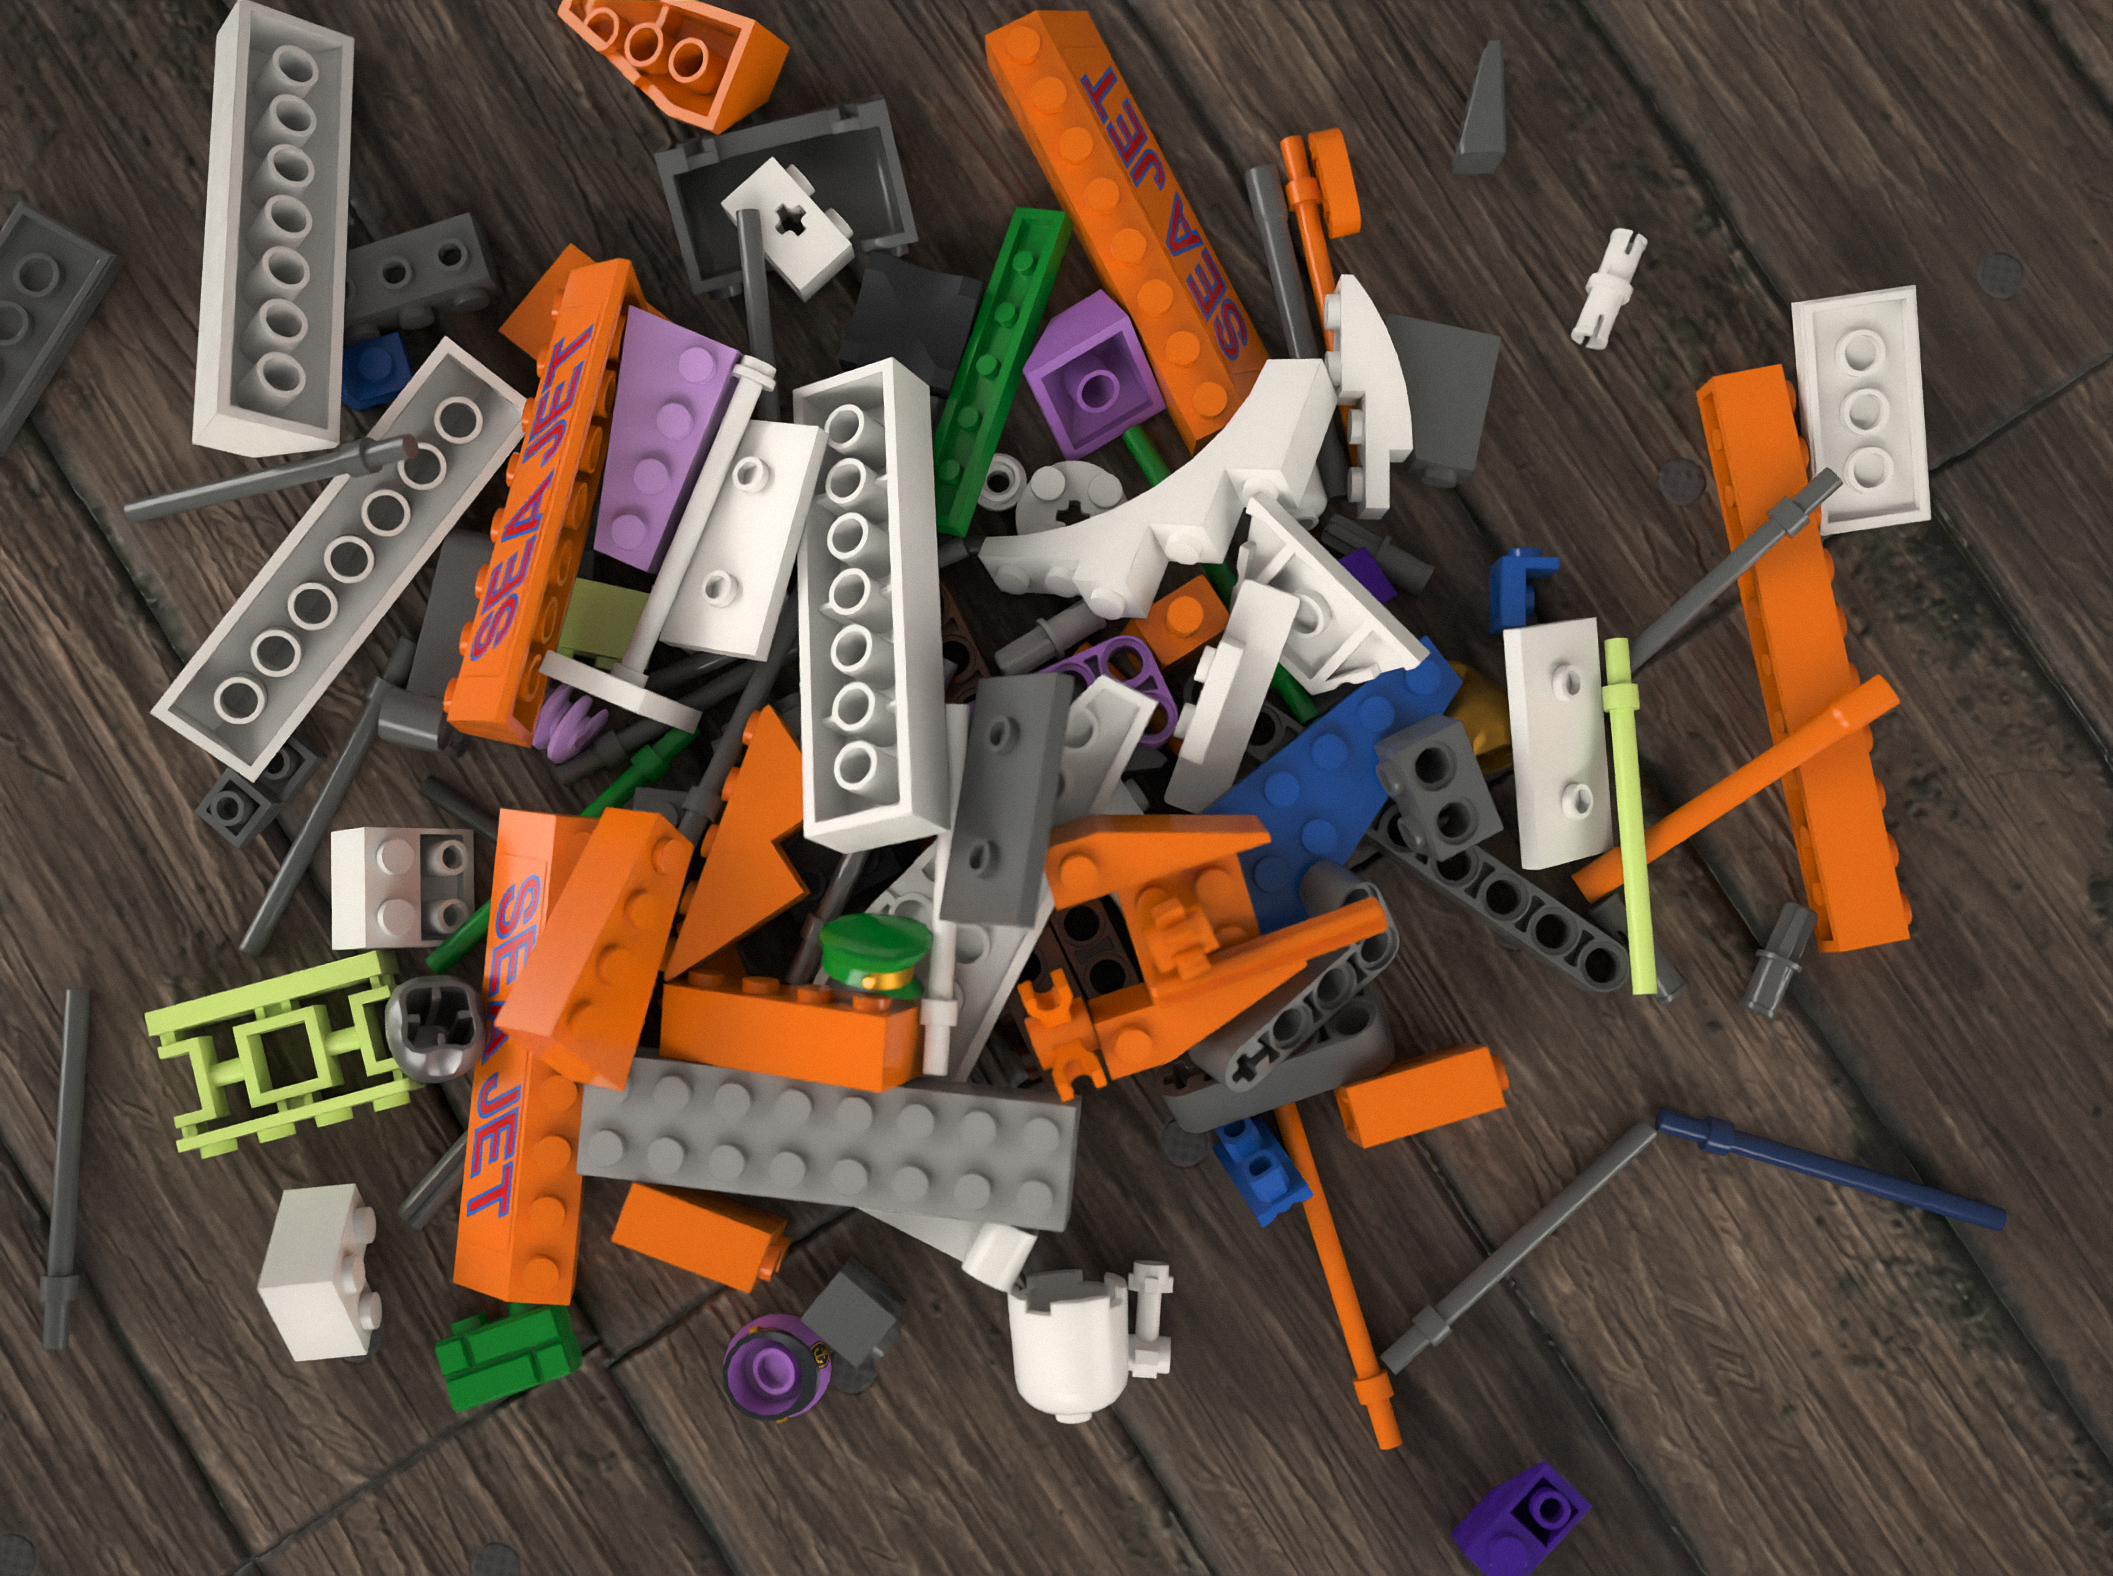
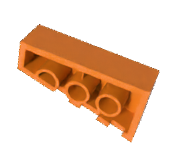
M605 808L494 1024L570 1081L624 1092L694 849V845L664 816L659 813Z
M706 968L691 969L688 971V978L664 984L659 1057L883 1093L924 1075L923 1060L926 1025L920 1024L921 999L923 998L919 997L910 1000L896 999L879 993L838 990L831 986L817 984L786 985L779 984L780 980L763 976L744 977L742 980L725 979L724 971Z

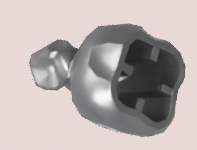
M446 975L423 976L408 980L394 988L385 1009L386 1036L393 1058L405 1074L423 1083H440L464 1075L477 1063L486 1047L487 1026L481 994L468 981Z

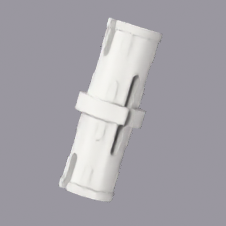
M1623 228L1613 230L1598 273H1594L1589 277L1585 287L1589 295L1577 325L1571 334V338L1576 343L1581 344L1584 337L1588 336L1589 339L1585 347L1598 350L1606 348L1608 337L1621 305L1629 302L1633 292L1630 282L1641 254L1648 243L1647 239L1638 233L1634 242L1629 243L1633 233L1632 230Z

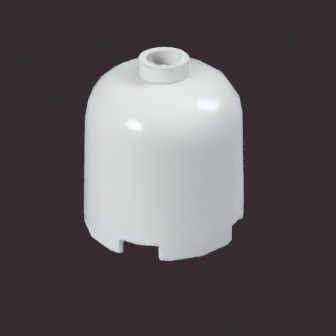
M1066 1269L1026 1276V1288L1019 1290V1286L1014 1285L1011 1292H1007L1015 1379L1018 1391L1024 1400L1034 1408L1056 1415V1420L1062 1423L1085 1422L1091 1419L1092 1412L1101 1410L1115 1402L1127 1385L1128 1294L1125 1279L1114 1273L1106 1272L1104 1283L1083 1281L1082 1269Z

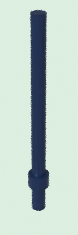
M1660 1108L1656 1116L1655 1130L1697 1142L1698 1148L1703 1151L1720 1156H1726L1728 1152L1998 1232L2004 1228L2007 1213L2004 1208L1735 1129V1125L1731 1121L1710 1115L1706 1116L1703 1120L1666 1108Z

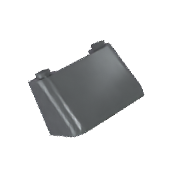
M883 94L862 97L725 130L719 135L711 133L662 146L654 153L693 295L707 292L709 300H719L743 292L741 287L743 276L738 229L727 217L721 202L772 156L785 170L793 164L806 177L815 190L810 198L823 213L833 208L844 219L854 233L849 239L853 251L862 249L863 252H871L872 249L899 257L909 253L907 244L919 241ZM788 217L782 222L785 232L791 230L799 236L804 231L801 221L795 223ZM764 258L766 272L775 270Z

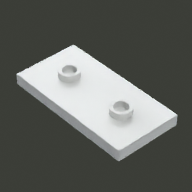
M1916 285L1791 303L1801 434L1809 452V464L1806 469L1808 483L1826 467L1830 468L1843 482V485L1821 504L1822 518L1818 526L1820 536L1931 520Z
M749 419L664 622L659 641L673 647L767 662L829 439V433L819 426Z
M1596 617L1577 618L1503 630L1522 869L1541 870L1605 853L1614 848Z

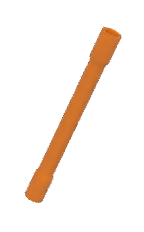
M1880 674L1875 675L1834 702L1826 712L1646 829L1644 835L1647 864L1843 736L1857 732L1900 704L1896 693ZM1621 846L1610 849L1571 875L1591 905L1624 884Z

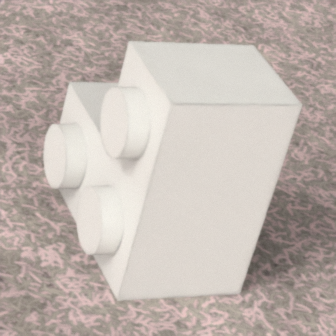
M355 1183L284 1190L257 1289L295 1362L367 1355L372 1329H377L380 1326L382 1318L381 1299L379 1294L372 1292L368 1285L363 1262L367 1243H372L375 1238L376 1218L373 1209L365 1206Z

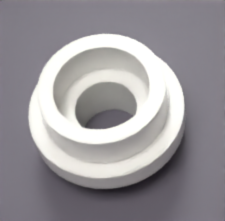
M994 453L977 502L980 506L990 511L999 512L1009 510L1017 505L1020 494L1027 485L1026 473L1019 461L1007 454ZM995 475H1003L1009 480V486L1003 492H993L987 486L989 479Z

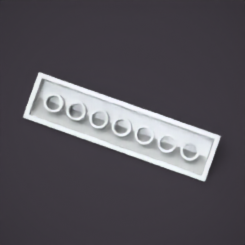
M238 0L217 33L192 444L256 458L336 448L340 440L354 38L250 0Z
M445 336L366 436L379 441L411 434L417 441L418 455L415 458L385 464L378 473L357 478L349 474L335 476L149 713L254 783L523 438L526 432L522 431L521 421L527 399Z

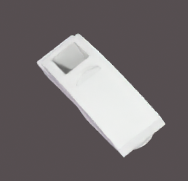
M1341 275L1334 294H1326L1324 328L1325 330H1334V351H1326L1324 365L1338 397L1336 405H1357V409L1349 410L1347 420L1348 444L1357 445V467H1350L1348 471V501L1357 502V519H1381L1390 508L1389 462H1404L1413 450L1411 413L1398 355L1381 316L1354 275Z

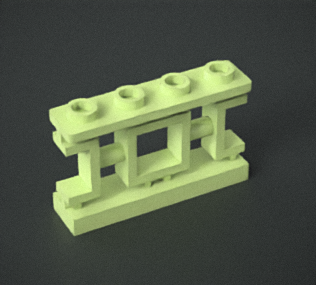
M375 950L144 1013L149 1036H160L162 1046L157 1048L160 1059L176 1058L190 1054L202 1110L173 1117L176 1129H182L184 1138L176 1141L178 1152L200 1149L201 1158L205 1159L239 1150L237 1138L257 1133L259 1143L296 1134L294 1123L315 1117L317 1128L353 1119L351 1107L373 1102L375 1112L411 1103L408 1091L426 1087V1083L414 1080L405 1074L394 1058L387 1059L374 1003L389 1000L394 988L399 986L395 985L393 976L400 973L395 951ZM366 982L371 983V990L348 996L355 1026L332 1032L326 1005H312L300 1008V1000ZM252 1013L256 1014L257 1021L232 1027L239 1053L238 1058L218 1063L212 1036L186 1038V1031ZM305 1022L318 1078L273 1090L260 1034ZM361 1049L367 1077L391 1071L393 1073L394 1082L324 1101L322 1099V1090L345 1084L338 1058L339 1054ZM245 1080L251 1108L277 1103L279 1113L208 1131L206 1122L231 1115L225 1093V1085Z

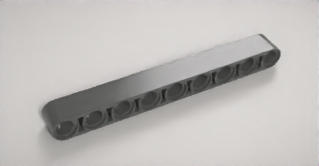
M1196 672L1188 678L1180 696V707L1182 710L1185 702L1194 705L1192 690L1204 684L1194 680ZM1265 700L1258 717L1269 725L1271 738L1267 744L1262 746H1254L1248 743L1242 757L1255 767L1305 729V727ZM1389 796L1361 838L1366 844L1574 987L1583 991L1611 992L1620 988L1627 981L1631 972L1630 958L1627 951L1617 941L1477 845H1473L1458 853L1463 862V870L1456 880L1450 881L1439 873L1436 859L1413 851L1409 846L1401 847L1394 844L1387 833V825L1394 815H1401L1395 797ZM1437 819V826L1440 829L1445 823ZM1493 882L1504 884L1511 894V904L1508 910L1501 915L1493 912L1486 902V892ZM1545 915L1552 917L1559 927L1558 941L1550 948L1544 947L1538 941L1535 934V927L1538 921ZM1595 949L1601 951L1608 961L1606 975L1597 982L1588 976L1585 969L1586 958Z

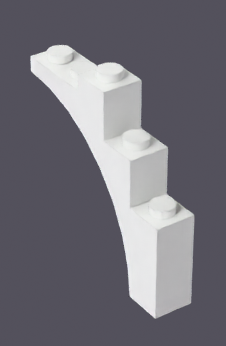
M1267 359L1250 395L1226 427L1191 461L1157 486L1111 511L1070 526L1029 535L986 537L978 557L1001 591L1015 595H1021L1025 592L1056 594L1069 598L1082 595L1094 616L1111 620L1121 617L1146 619L1169 561L1186 565L1195 563H1223L1243 508L1247 507V503L1254 495L1261 491L1275 499L1283 508H1299L1338 402L1337 394L1323 360Z

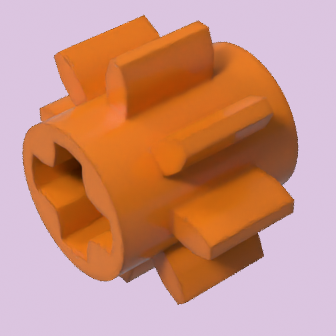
M1175 897L1151 908L1150 911L1156 924L1142 930V934L1161 974L1177 967L1183 981H1186L1211 969L1205 954L1218 948L1219 944L1201 906L1197 904L1183 910L1178 897Z

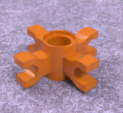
M1060 968L1050 972L1055 985L1049 992L1036 993L1031 981L1017 986L1025 1008L1030 1017L1024 1019L1038 1059L1044 1071L1053 1067L1052 1076L1062 1101L1065 1102L1075 1098L1073 1095L1074 1089L1071 1084L1075 1077L1083 1074L1090 1075L1096 1089L1107 1085V1081L1098 1057L1094 1052L1100 1049L1101 1045L1082 997L1072 999V992L1063 969Z

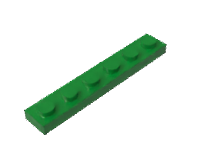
M1016 207L932 442L936 531L939 533L960 537L966 536L1021 379L1022 370L1029 356L1074 227V222L1067 212Z

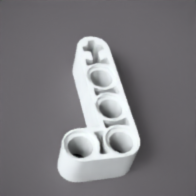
M858 1208L962 1261L961 1267L968 1274L989 1286L1005 1292H1011L1038 1237L1039 1231L1036 1228Z

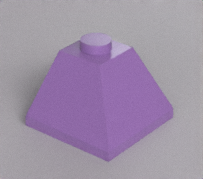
M1102 290L1095 292L1053 317L1022 370L1065 461H1078L1122 435L1131 427L1144 422L1167 408L1128 315Z

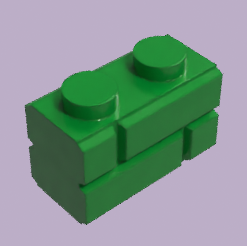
M510 1302L506 1304L509 1314L488 1321L485 1311L450 1323L452 1334L436 1342L435 1351L442 1374L446 1376V1386L453 1409L459 1413L572 1374L583 1365V1357L576 1335L572 1330V1322L567 1306Z

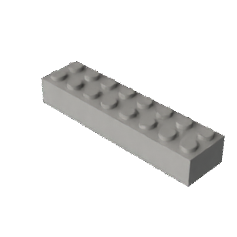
M637 1045L624 1092L584 1084L576 1174L1064 1232L1070 1218L1082 1095L1073 1094L1075 1098L1063 1102L1060 1094L1057 1092L917 1077L883 1093L659 1057L660 1048Z

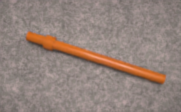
M1295 135L1280 141L1289 182L1284 186L1289 211L1296 213L1326 351H1334V330H1325L1324 328L1326 294H1334L1336 286L1318 206L1322 203L1318 179L1310 175L1302 136ZM1339 405L1352 467H1357V445H1349L1347 440L1348 413L1350 409H1357V405Z
M1293 1102L1273 1109L1287 1155L1314 1194L1306 1201H1302L1357 1374V1377L1353 1378L1352 1381L1360 1405L1367 1406L1380 1449H1392L1403 1444L1389 1399L1394 1395L1387 1370L1379 1368L1296 1103Z

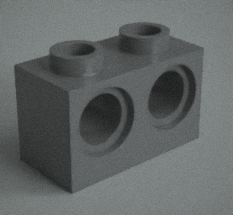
M1435 713L1373 744L1380 761L1376 765L1377 777L1386 793L1391 797H1395L1402 815L1398 819L1399 831L1411 850L1442 862L1504 829L1461 720ZM1427 749L1429 753L1428 766L1423 773L1417 776L1415 771L1416 759L1423 750ZM1449 803V820L1442 828L1438 829V814Z
M852 1255L818 1295L800 1320L854 1367L858 1368L868 1355L879 1361L901 1333L900 1329L906 1323L899 1315L907 1300L857 1257Z

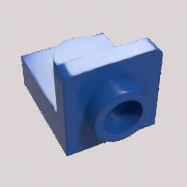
M399 332L343 349L341 401L355 412L395 400L416 374L405 338Z
M1513 548L1507 550V556H1502L1489 567V635H1503V630L1526 626V620H1531L1533 616L1535 602L1533 586L1526 585V579L1545 580L1550 578L1560 570V558L1543 557V550L1539 548Z

